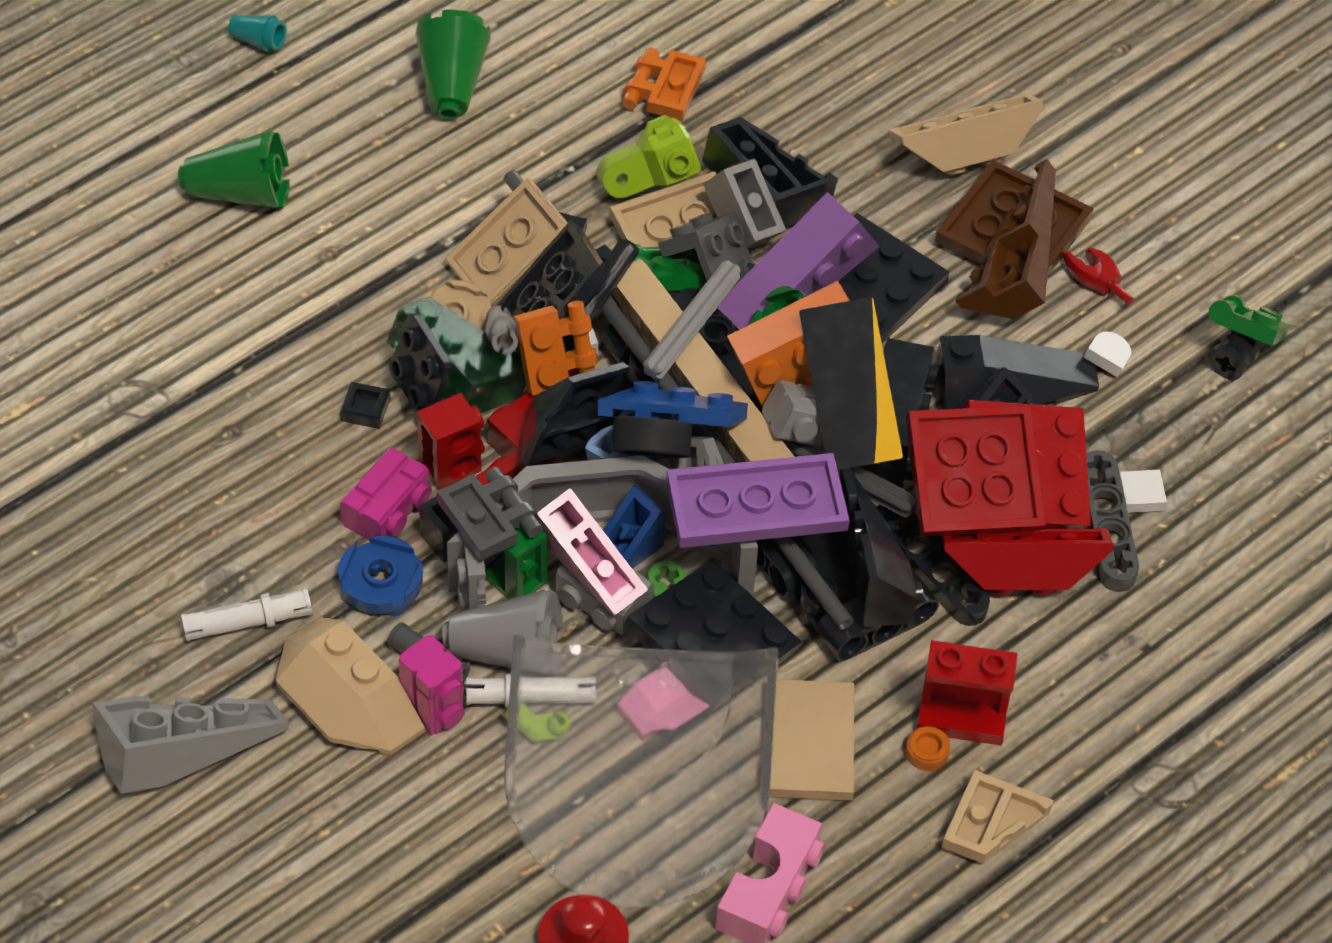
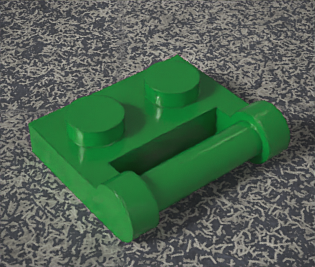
M635 244L640 249L635 260H643L667 291L684 290L691 287L701 289L707 282L695 248L663 258L659 247L642 248L639 244Z
M1229 295L1222 300L1215 301L1209 307V317L1214 323L1270 346L1284 340L1290 324L1281 321L1283 315L1265 307H1260L1259 311L1245 307V301L1239 295Z

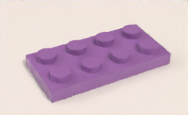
M833 453L667 470L666 482L680 548L848 531L849 516Z

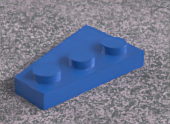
M650 381L634 382V386L598 399V416L613 417L614 413L622 410L635 411V417L667 418L670 414H675L674 420L725 427H730L747 420L748 403L733 401V396L730 394L710 393L708 397L695 395V389L688 387H673L671 391L658 389V383Z

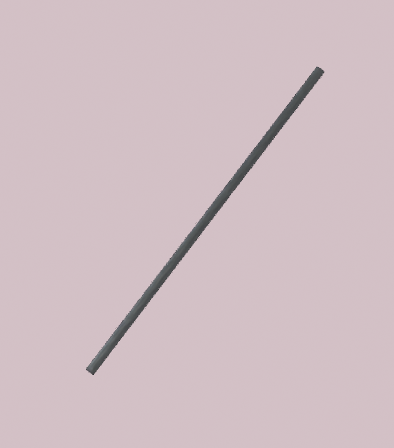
M511 170L504 176V181L512 192L524 181L516 170ZM610 296L601 311L644 367V361L652 351ZM668 372L660 380L653 379L662 390L671 391V388L679 387ZM692 424V432L695 436L714 438L724 464L736 463L708 425ZM792 537L772 538L839 629L844 630L848 628L854 619Z

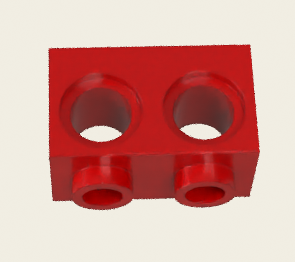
M459 393L417 411L419 462L427 466L430 471V479L438 490L482 471L481 454L485 452V448L481 439V429L484 428V420L475 405L470 406L462 393Z

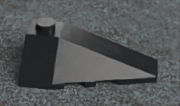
M984 335L940 336L936 364H939L937 381L942 409H956L958 405L1004 366L1030 392L1032 404L1042 405L1050 402L1057 405L1097 392L1099 390V382L1094 363L1083 357L1085 353Z

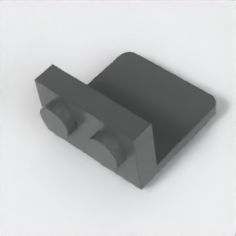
M711 212L696 216L687 223L669 229L671 236L658 242L663 258L695 248L707 281L719 265L726 260H729L732 264H737L741 269L739 273L740 279L737 283L756 265L751 260L748 249L745 246L744 230L737 222L734 212L716 218L712 217Z

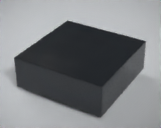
M351 382L340 412L341 421L380 429L391 399L390 389Z

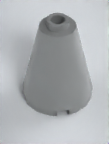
M541 590L454 613L451 615L450 621L445 622L443 625V644L445 648H450L451 653L455 657L545 676L555 675L561 666L563 643H557L558 629H563L562 611L556 592H552V590Z

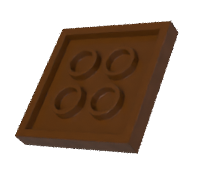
M992 160L938 228L935 242L984 266L988 258L985 252L986 247L1007 212L1011 209L1016 210L1023 200L1019 193L1023 186L1029 185L1031 187L1035 179ZM1055 189L1047 277L1062 259L1063 254L1068 251L1090 222L1094 211L1093 207Z

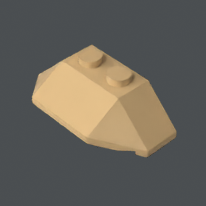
M1026 93L910 125L888 129L890 138L945 174H958L966 171V166L977 163L989 165L992 160L1000 162L1002 160L1001 157L1014 154L1044 109L1043 100Z
M319 617L285 639L276 677V685L329 742L360 749L378 750L379 753L393 755L425 733V727L397 675L344 620Z

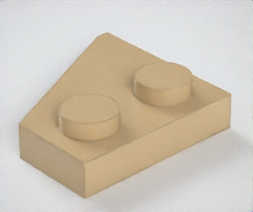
M974 770L944 836L942 848L977 862L985 863L1048 816L1054 800Z

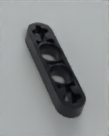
M879 504L876 508L884 518L888 517L891 520L887 523L896 542L901 543L904 547L912 542H921L929 548L927 553L918 555L908 550L909 562L912 571L921 578L944 609L960 624L975 626L982 623L987 617L990 604L988 592L944 550L943 543L936 536L920 537L918 516L914 512L909 518H905ZM899 519V520H900L899 526H898V524H897L895 521H893V520ZM938 570H947L955 576V579L951 582L943 583L936 580L932 574ZM963 599H964L968 604H973V603L976 602V603L978 604L977 608H974V606H972V605H967V606L964 607V606H963Z

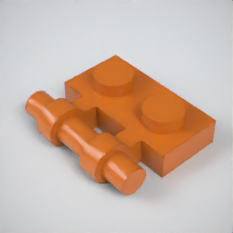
M651 47L647 48L644 55L638 57L636 61L634 77L629 79L624 87L623 93L625 96L622 100V105L628 110H634L638 102L647 100V112L661 116L667 115L670 118L683 121L706 70V59L670 50L667 59L664 60L659 58L660 53L658 50ZM654 76L658 77L656 83L648 81Z
M583 301L568 303L569 316L559 319L558 311L553 305L514 316L527 391L532 396L569 377L568 370L578 368L579 374L595 370L594 365L597 364L598 360L596 350L591 347L590 343L591 319L588 314H585ZM571 334L573 335L575 350L565 352L562 337Z

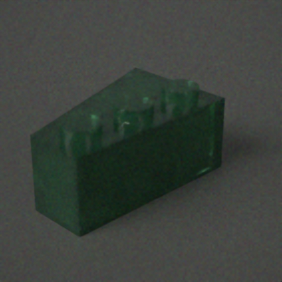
M430 296L399 307L386 342L396 350L408 315L411 313L421 314L452 364V372L441 400L462 393L470 406L475 405L480 413H484L513 402L522 396L526 381L522 359L518 356L517 352L513 351L509 354H502L501 348L499 353L496 352L492 343L487 338L486 332Z

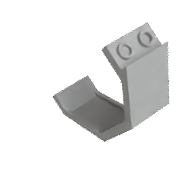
M644 455L526 466L513 479L518 485V494L523 501L530 502L537 512L571 488L596 522L609 521L632 486H638L665 511L664 532L678 539L666 482L667 470L670 469ZM495 502L501 511L507 508L504 502ZM458 532L447 542L448 592L458 591L460 609L468 608L469 610L486 604L485 569L500 559L505 553L501 551L480 561L460 532ZM757 540L695 547L727 564L732 571L733 578L754 596L758 552Z

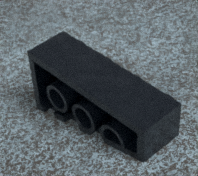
M887 338L883 353L903 457L860 467L903 489L905 480L913 482L905 416L909 411L930 410L932 395L926 394L927 387L935 388L939 364L932 363L934 347Z

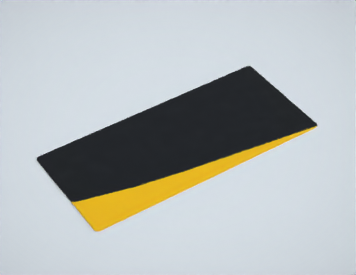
M867 297L800 310L799 314L825 454H834L837 470L901 459L903 454L873 298Z

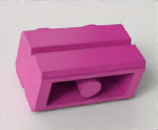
M393 447L389 448L340 502L341 523H343L344 527L358 535L361 533L367 540L374 536H398L404 529L407 516L415 507L419 509V505L427 502L431 496L430 471L427 466L412 458L408 459L407 455Z
M426 635L400 654L399 674L400 682L420 717L425 730L430 735H437L445 728L450 729L456 726L464 716L462 662L450 651L445 652V646L433 635Z

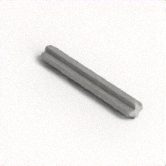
M726 260L719 265L644 361L645 368L643 372L647 376H651L655 380H660L664 377L740 279L739 273L741 269L737 264H732L729 260Z

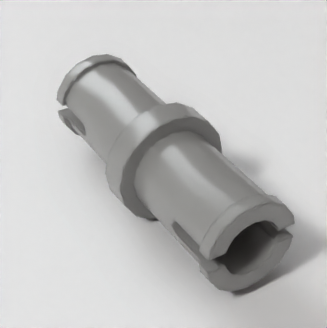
M493 306L486 313V335L496 352L499 353L501 348L502 354H509L518 345L515 320L507 308H504L502 312L501 306Z

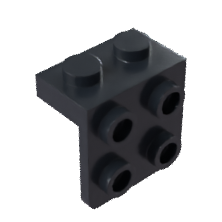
M409 314L401 331L393 358L390 360L389 370L392 378L397 381L406 395L409 405L417 413V411L459 394L461 391L450 376L452 372L450 359L421 314Z

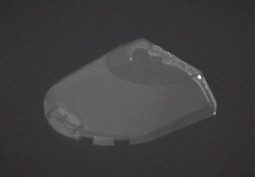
M514 635L504 784L511 819L527 851L552 878L576 894L598 896L611 902L616 907L652 908L676 903L699 894L724 877L750 848L762 825L769 802L772 780L778 648L745 652H708L602 647L554 643Z

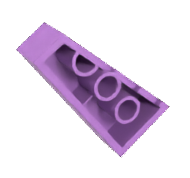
M827 192L730 290L717 308L740 330L750 325L756 309L761 312L764 310L769 302L764 298L772 290L781 286H790L808 296L839 281L880 246L861 223Z

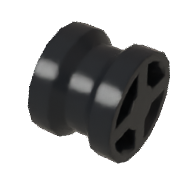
M1229 330L1222 337L1221 344L1215 345L1210 351L1208 360L1210 366L1220 376L1229 380H1236L1244 374L1247 365L1252 364L1258 357L1259 349L1253 338Z

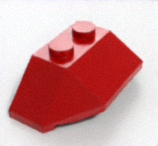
M1107 528L1042 529L940 535L944 550L984 590H991V592L1001 595L1012 594L1015 590H1032L1034 593L1041 595L1055 594L1057 590H1069L1113 551V541Z

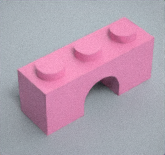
M773 803L755 837L753 860L768 866L774 871V874L765 879H753L736 872L717 907L715 930L745 943H769L772 936L779 938L788 920L789 913L785 911L790 901L797 903L805 889L807 878L804 877V874L809 866L816 868L823 855L825 843L820 841L822 823Z

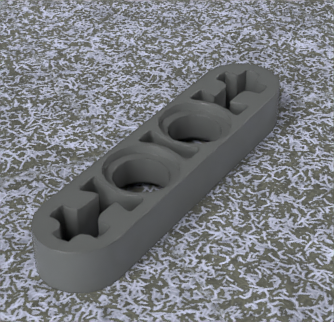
M1095 450L1087 453L1091 527L1089 529L1107 528L1108 531L1119 533L1123 538L1121 542L1113 543V551L1097 565L1098 575L1101 583L1107 589L1115 592L1128 591L1136 582L1139 562L1118 464L1111 454ZM1094 467L1099 468V471L1104 473L1103 481L1100 484H1097L1098 475L1097 471L1092 469ZM1098 498H1108L1115 503L1116 507L1110 510H1103L1098 508L1094 501ZM1120 557V570L1125 575H1118V571L1113 569L1115 558Z

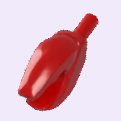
M1087 248L1086 258L1092 265L1088 266L1082 259L1077 258L1069 251L1063 254V260L1068 270L1083 286L1097 290L1098 293L1107 295L1112 291L1125 304H1132L1134 298L1119 285L1121 274L1116 263L1109 255L1098 249Z

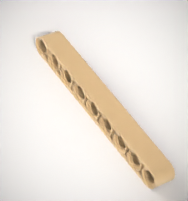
M641 259L633 261L611 294L612 299L651 351L654 350L683 313L657 277ZM698 332L668 370V373L679 387L695 389V395L708 397L710 393H726L733 396V401L748 403L747 420L730 427L708 425L734 461L739 463L795 457L785 443L774 436L770 424L767 423L758 408Z

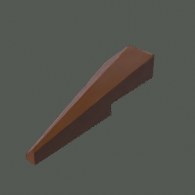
M1048 159L1036 164L1034 169L1037 177L1032 186L1026 185L1021 189L1019 195L1023 201L1016 210L1011 209L1007 212L985 249L988 255L987 261L982 269H973L969 276L973 282L970 289L957 295L955 302L960 308L1015 319L1045 303L1056 169Z

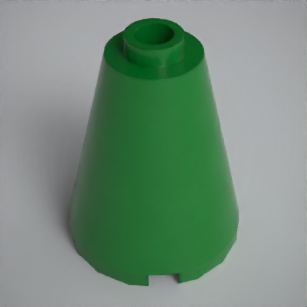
M442 10V16L431 18V13H428L417 23L416 39L430 109L440 118L453 120L465 114L468 110L491 40V29L489 26L486 28L483 25V19L480 16L467 11Z
M265 131L185 159L183 166H180L178 170L179 185L181 189H186L191 197L273 209L284 207L288 201L290 179L283 180V167H289L285 144L278 132Z

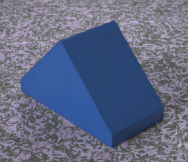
M632 486L603 529L604 533L632 569L664 546L665 511L638 486Z

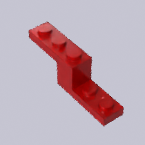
M579 369L568 370L569 377L578 375ZM526 391L523 396L507 406L499 407L487 418L488 444L501 457L496 459L489 468L476 475L482 486L489 483L485 478V474L493 467H499L504 475H509L514 479L526 466L560 463V456L531 465H526L522 461L523 428L530 413V405L537 395L532 396Z

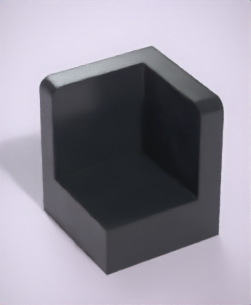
M436 496L419 505L420 536L444 563L447 561V542L459 531L437 502Z

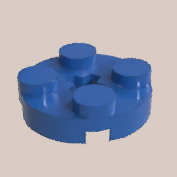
M370 537L369 543L362 544L359 547L355 543L345 551L339 562L338 577L342 598L346 604L367 613L387 614L389 616L401 615L407 609V605L413 602L421 591L423 585V566L421 560L419 561L415 556L414 549L407 542L396 537ZM381 569L387 570L389 578L376 580L370 574H378Z

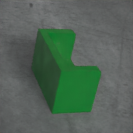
M515 528L518 533V543L503 550L505 555L485 569V580L507 599L534 593L547 583V533L544 530L538 536L530 538L524 529Z

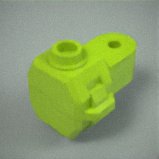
M667 115L647 122L645 130L641 131L636 143L608 154L600 161L597 167L599 182L610 195L616 198H626L655 185L667 188L696 178L701 172L698 157L685 127L679 120L670 118Z

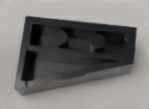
M738 117L710 127L702 162L711 172L715 171L718 174L724 169L756 159L785 228L796 224L827 192L832 197L834 196L838 181L836 176L829 172L825 176L808 166L809 159L801 154L794 157L778 147L779 140L744 118Z

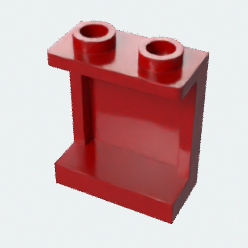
M931 640L917 728L924 726L935 727L943 731L948 738L1002 746L1010 695L1014 689L1018 653Z

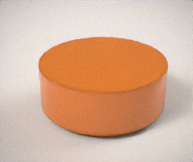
M924 726L915 729L909 735L906 756L914 767L923 771H934L946 764L950 752V741L943 731L935 727Z

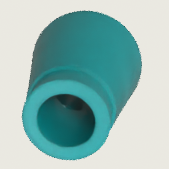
M233 15L228 24V33L231 37H235L266 52H271L273 49L279 50L286 39V24L284 21L279 20L276 15Z

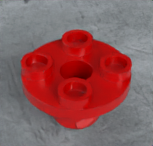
M574 895L558 901L547 910L539 926L538 942L629 943V929L625 917L611 902L593 895Z

